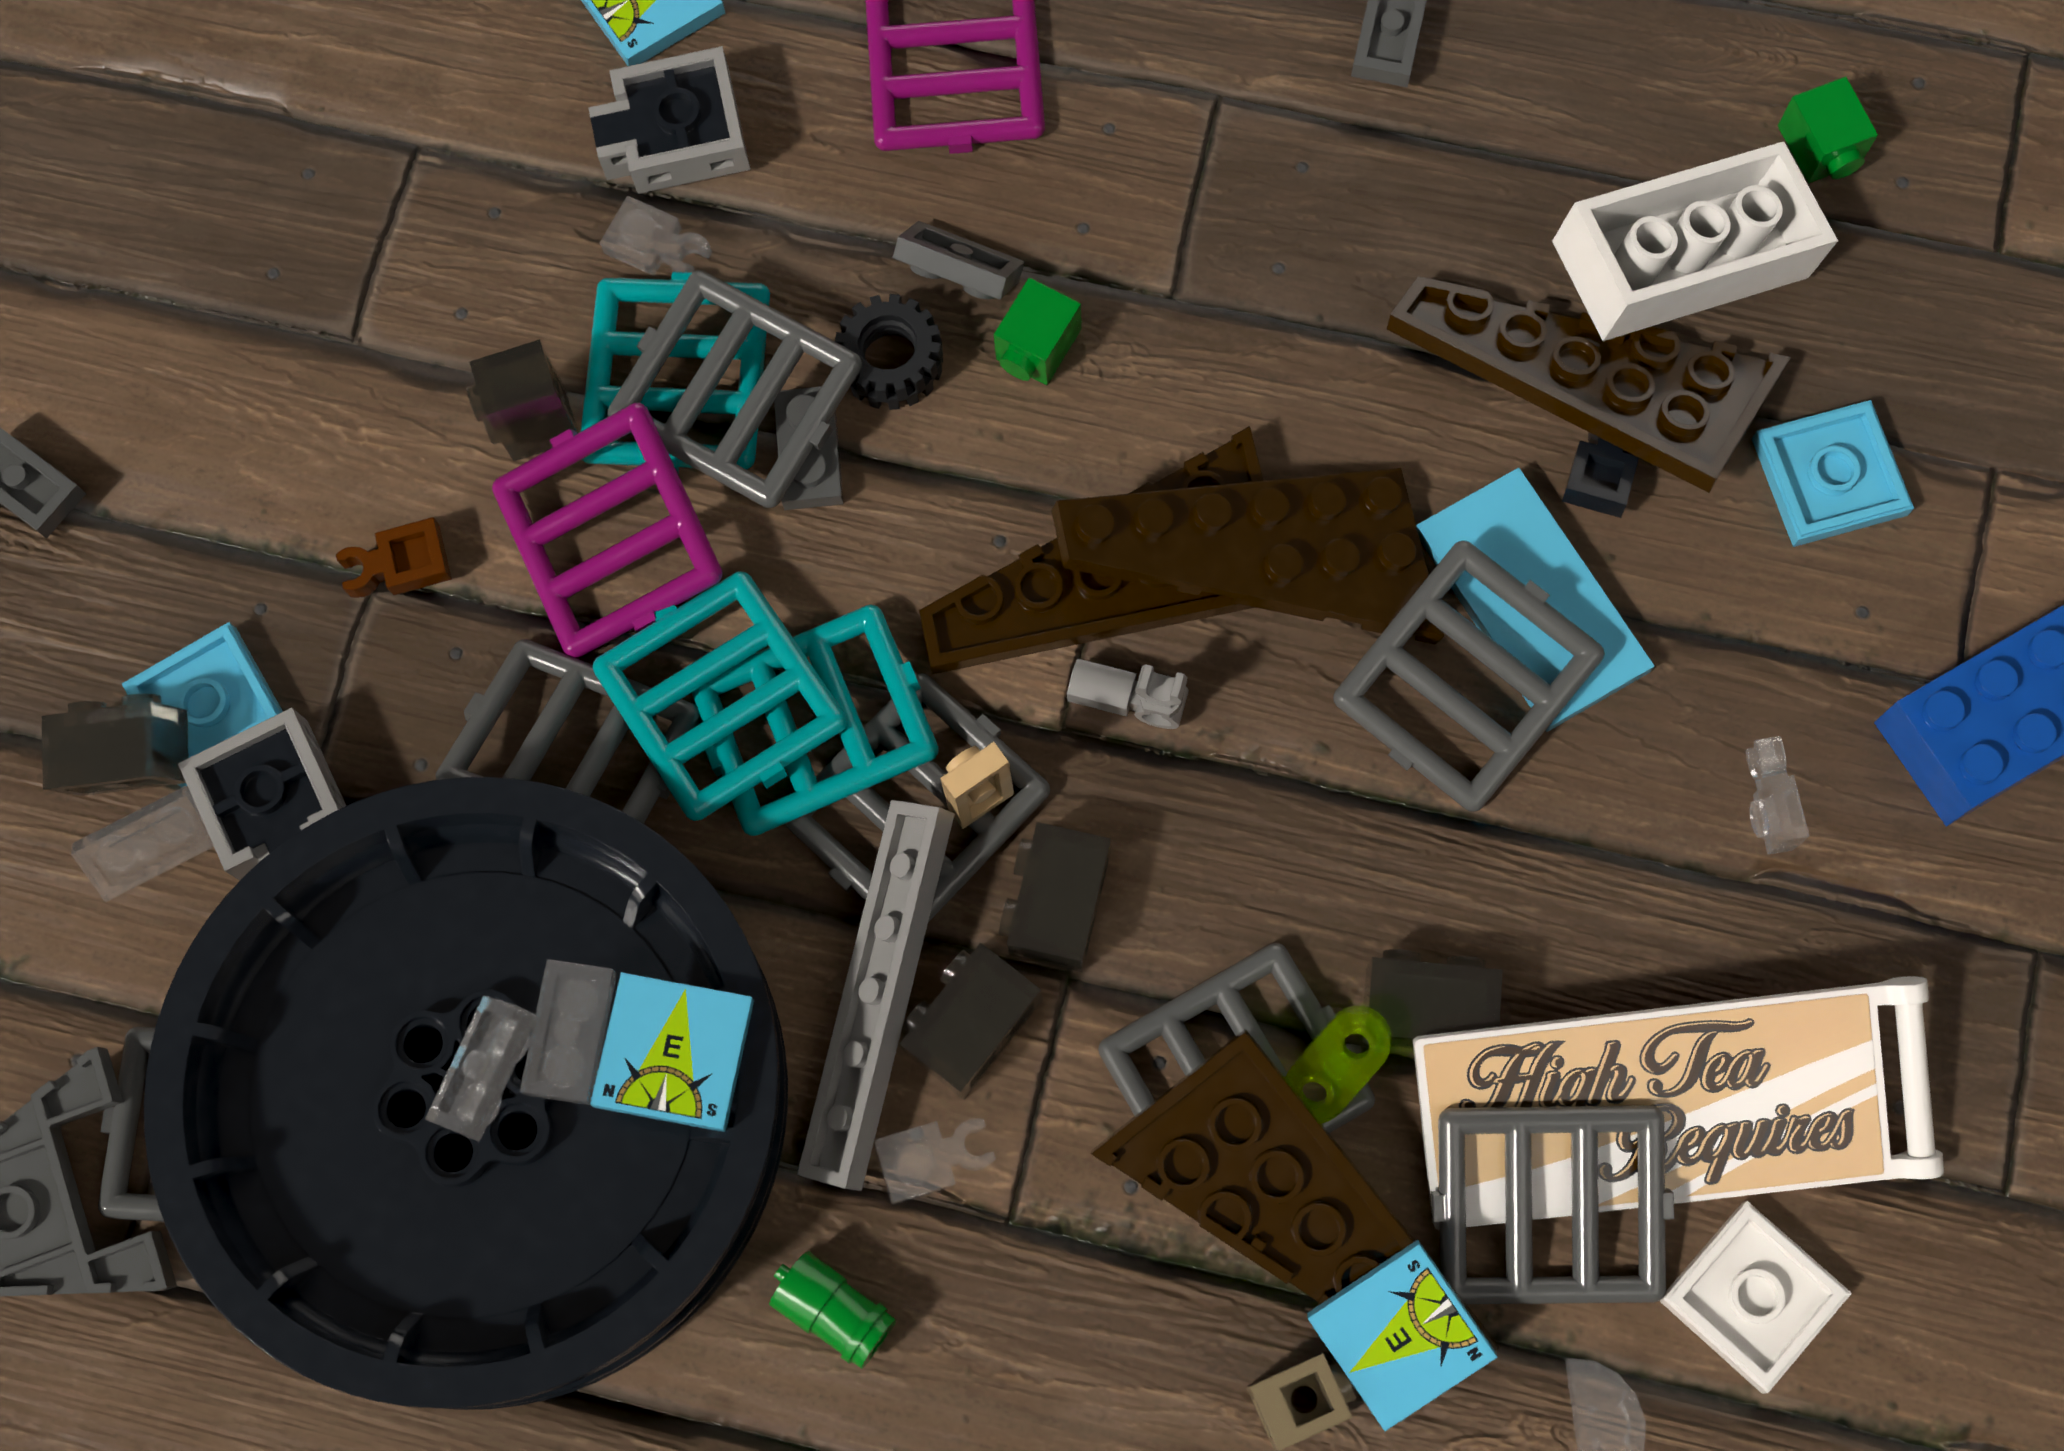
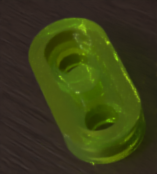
M1350 1006L1344 1008L1327 1023L1288 1069L1285 1076L1286 1080L1321 1123L1331 1121L1337 1117L1386 1061L1392 1042L1391 1030L1387 1021L1380 1013L1369 1007ZM1350 1034H1361L1368 1040L1369 1049L1363 1053H1353L1346 1047L1345 1038ZM1309 1082H1317L1325 1088L1327 1096L1321 1101L1309 1100L1303 1092V1086Z

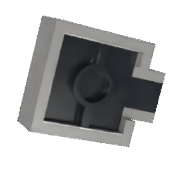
M723 46L609 70L616 102L588 107L597 155L606 179L611 180L631 175L638 194L750 170L730 71Z
M292 707L178 763L224 871L239 881L283 842L321 818L346 807L308 721Z

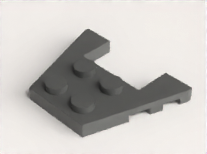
M95 1047L77 1058L76 1061L78 1063L56 1081L49 1080L31 1094V1100L6 1120L0 1121V1296L163 1291L177 1287L161 1231H150L95 1251L61 1132V1126L123 1103L108 1049Z

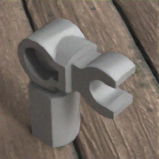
M1077 658L1068 686L1067 699L1068 702L1127 716L1129 710L1135 711V717L1146 724L1164 729H1176L1180 725L1189 692L1186 687L1188 677L1178 672L1176 677L1158 674L1153 671V666L1145 664L1141 668L1137 681V673Z

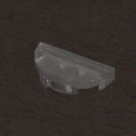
M1565 1359L1577 1450L1644 1451L1646 1421L1637 1395L1618 1373L1596 1361Z

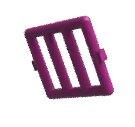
M865 0L874 143L878 149L894 151L949 146L950 154L973 152L972 144L1037 139L1043 135L1045 131L1035 0H1012L1013 16L889 26L888 0ZM1015 39L1017 66L893 76L891 49ZM1019 89L1021 117L896 127L894 99Z
M632 403L580 433L572 429L566 430L550 439L553 448L498 477L493 482V494L566 655L579 658L634 628L636 631H641L656 622L654 612L673 605L676 606L716 585L722 578L721 566L650 412L642 403ZM632 432L644 457V463L539 521L532 522L520 493ZM656 484L670 515L562 574L556 575L544 549L545 544ZM677 538H681L694 566L693 569L580 629L567 600L568 597Z

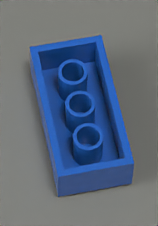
M2064 605L1898 700L1874 722L1946 827L2064 758Z

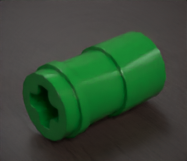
M806 1251L791 1269L782 1264L774 1275V1278L781 1283L775 1290L769 1305L808 1334L814 1333L842 1354L841 1358L849 1364L853 1362L861 1369L873 1358L896 1323V1319L887 1313L888 1309L880 1303L876 1305L847 1284L845 1277L809 1251Z

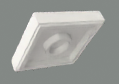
M1746 1201L1739 1205L1667 1289L1665 1296L1660 1302L1756 1389L1764 1394L1770 1392L1852 1293L1753 1205Z

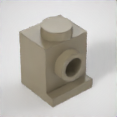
M1324 1353L1246 1387L1274 1451H1281L1353 1418L1347 1406V1403L1356 1399L1351 1383L1338 1362L1329 1365ZM1297 1387H1308L1315 1395V1405L1308 1413H1299L1291 1404V1395Z

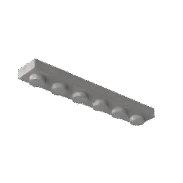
M891 800L797 1173L799 1176L844 1189L862 1192L955 815L953 812L928 805Z

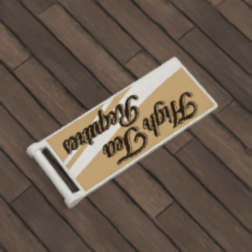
M1897 977L1883 982L1417 1036L1413 1040L1430 1206L1431 1191H1439L1438 1118L1440 1113L1447 1108L1656 1106L1664 1114L1665 1188H1669L1674 1193V1204L1887 1179H1932L1940 1177L1944 1174L1942 1152L1935 1150L1923 1003L1929 1000L1928 980L1923 977ZM1878 1005H1895L1908 1149L1897 1155H1891ZM1637 1132L1598 1133L1599 1212L1638 1208ZM1531 1133L1532 1220L1571 1216V1133ZM1465 1134L1466 1227L1506 1223L1505 1134ZM1432 1219L1435 1228L1439 1230V1222H1434Z

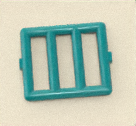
M672 272L671 280L604 278L598 283L581 432L607 417V409L622 387L610 386L613 355L641 356L642 354L637 345L645 333L616 332L619 302L673 304L692 273ZM726 282L764 304L770 305V291L764 284ZM705 298L701 305H716ZM754 325L733 359L741 360L738 391L714 390L701 413L736 414V418L763 374L766 331ZM682 334L669 357L705 359L719 335ZM650 387L640 403L644 404L649 411L673 412L686 389ZM758 429L736 463L745 469L751 468L755 463ZM614 441L582 459V461L588 464L639 466L645 462L637 442ZM701 444V445H703V446L709 448L710 450H712V451H714V452L716 451L717 447L719 446V445ZM669 454L678 475L679 467L693 468Z
M743 571L735 572L678 608L673 605L654 612L656 622L600 655L593 662L592 668L597 679L686 817L693 821L704 819L761 782L766 789L788 776L784 767L842 732L847 726V716L754 580L748 573ZM738 600L753 622V626L642 695H637L622 672L623 670ZM767 645L770 647L785 669L784 672L669 743L652 718L653 716ZM800 691L817 718L701 791L698 789L683 766L685 762Z
M866 605L793 637L806 658L809 657L813 668L847 716V726L839 735L852 768L818 782L808 755L805 754L786 766L795 791L794 793L762 807L759 804L754 788L732 800L742 830L747 835H760L930 762L938 755V744L916 694V691L921 689L910 661L903 662L884 614L878 606ZM863 633L867 637L910 742L876 758L831 648ZM770 647L756 652L692 692L702 722L724 709L719 697L720 694L753 681L754 687L757 689L777 676L775 671L783 668ZM786 700L765 712L776 743L798 730ZM733 733L705 750L712 770L717 776L721 774L725 776L744 764Z

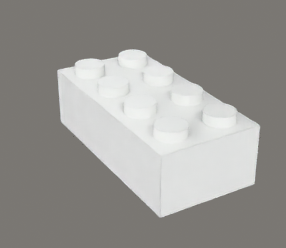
M1783 141L1575 202L1552 242L1602 341H1606L1807 279L1838 242V239Z

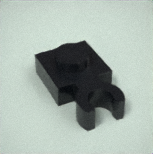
M1588 433V442L1580 440L1562 502L1621 518L1627 505L1639 457L1628 454L1629 452Z

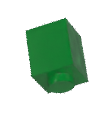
M1846 76L1793 96L1778 124V128L1808 184L1827 176H1831L1833 180L1841 179L1857 171L1864 164V158L1878 136Z
M1029 277L993 335L996 360L999 361L1001 367L1010 375L1020 380L1029 381L1030 378H1033L1047 386L1082 329L1081 303Z

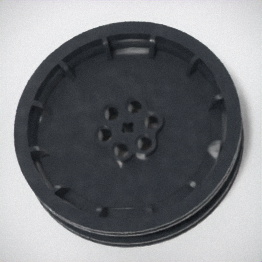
M462 777L433 780L378 793L330 813L283 842L253 867L223 898L209 916L181 961L157 1020L149 1053L144 1095V1132L147 1160L161 1215L182 1261L197 1285L217 1310L240 1333L276 1361L324 1386L352 1396L381 1403L407 1407L482 1410L521 1406L572 1393L597 1383L644 1357L687 1323L710 1299L729 1275L757 1228L778 1172L788 1113L786 1050L779 1016L767 980L735 917L715 888L697 867L658 833L608 804L565 788L544 783L495 777ZM621 973L745 995L754 999L726 1132L604 1110L590 1105ZM493 1012H503L506 1016V1027L503 1033L493 1041L481 1042L478 1036V1027L481 1020ZM440 1033L443 1045L439 1055L430 1062L418 1063L415 1052L419 1041L427 1034ZM537 1055H551L554 1067L549 1078L538 1085L527 1084L524 1078L526 1064ZM475 1077L489 1085L487 1090L479 1091L482 1101L477 1104L463 1097V1092L472 1090L469 1081ZM414 1096H423L426 1104L424 1117L415 1126L402 1128L399 1122L401 1106L406 1100ZM526 1117L534 1118L538 1130L533 1143L526 1149L512 1150L508 1141L509 1130L512 1125L519 1119ZM469 1139L473 1146V1157L470 1163L460 1171L450 1172L445 1164V1154L448 1148L455 1141Z

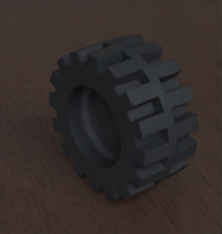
M890 294L889 302H882L880 295L870 297V306L865 308L859 302L852 307L854 316L852 318L847 315L843 317L840 322L841 333L836 332L835 337L836 343L857 353L862 360L861 370L850 386L853 396L859 401L867 398L869 406L880 409L882 402L888 403L889 410L900 409L899 402L906 400L910 407L919 403V393L922 392L928 396L934 389L933 380L939 381L941 377L942 363L944 362L942 340L938 325L934 324L933 316L927 308L921 311L919 302L909 298L906 304H903L900 295ZM897 335L907 338L912 342L914 346L913 356L906 364L898 368L885 370L871 366L865 358L866 349L875 340L883 336Z

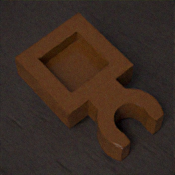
M434 517L375 533L378 546L376 550L367 551L361 547H347L336 554L337 561L344 569L363 565V571L358 578L342 582L344 591L354 598L365 597L376 590L380 582L384 581L386 582L387 589L394 596L452 580L440 525Z

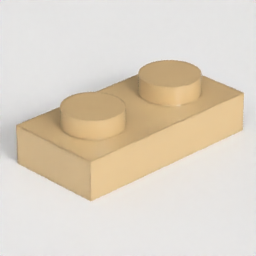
M992 742L981 751L977 746L964 750L947 764L946 770L948 773L940 778L948 809L950 812L955 813L954 818L962 829L1014 795L1009 761L995 742Z

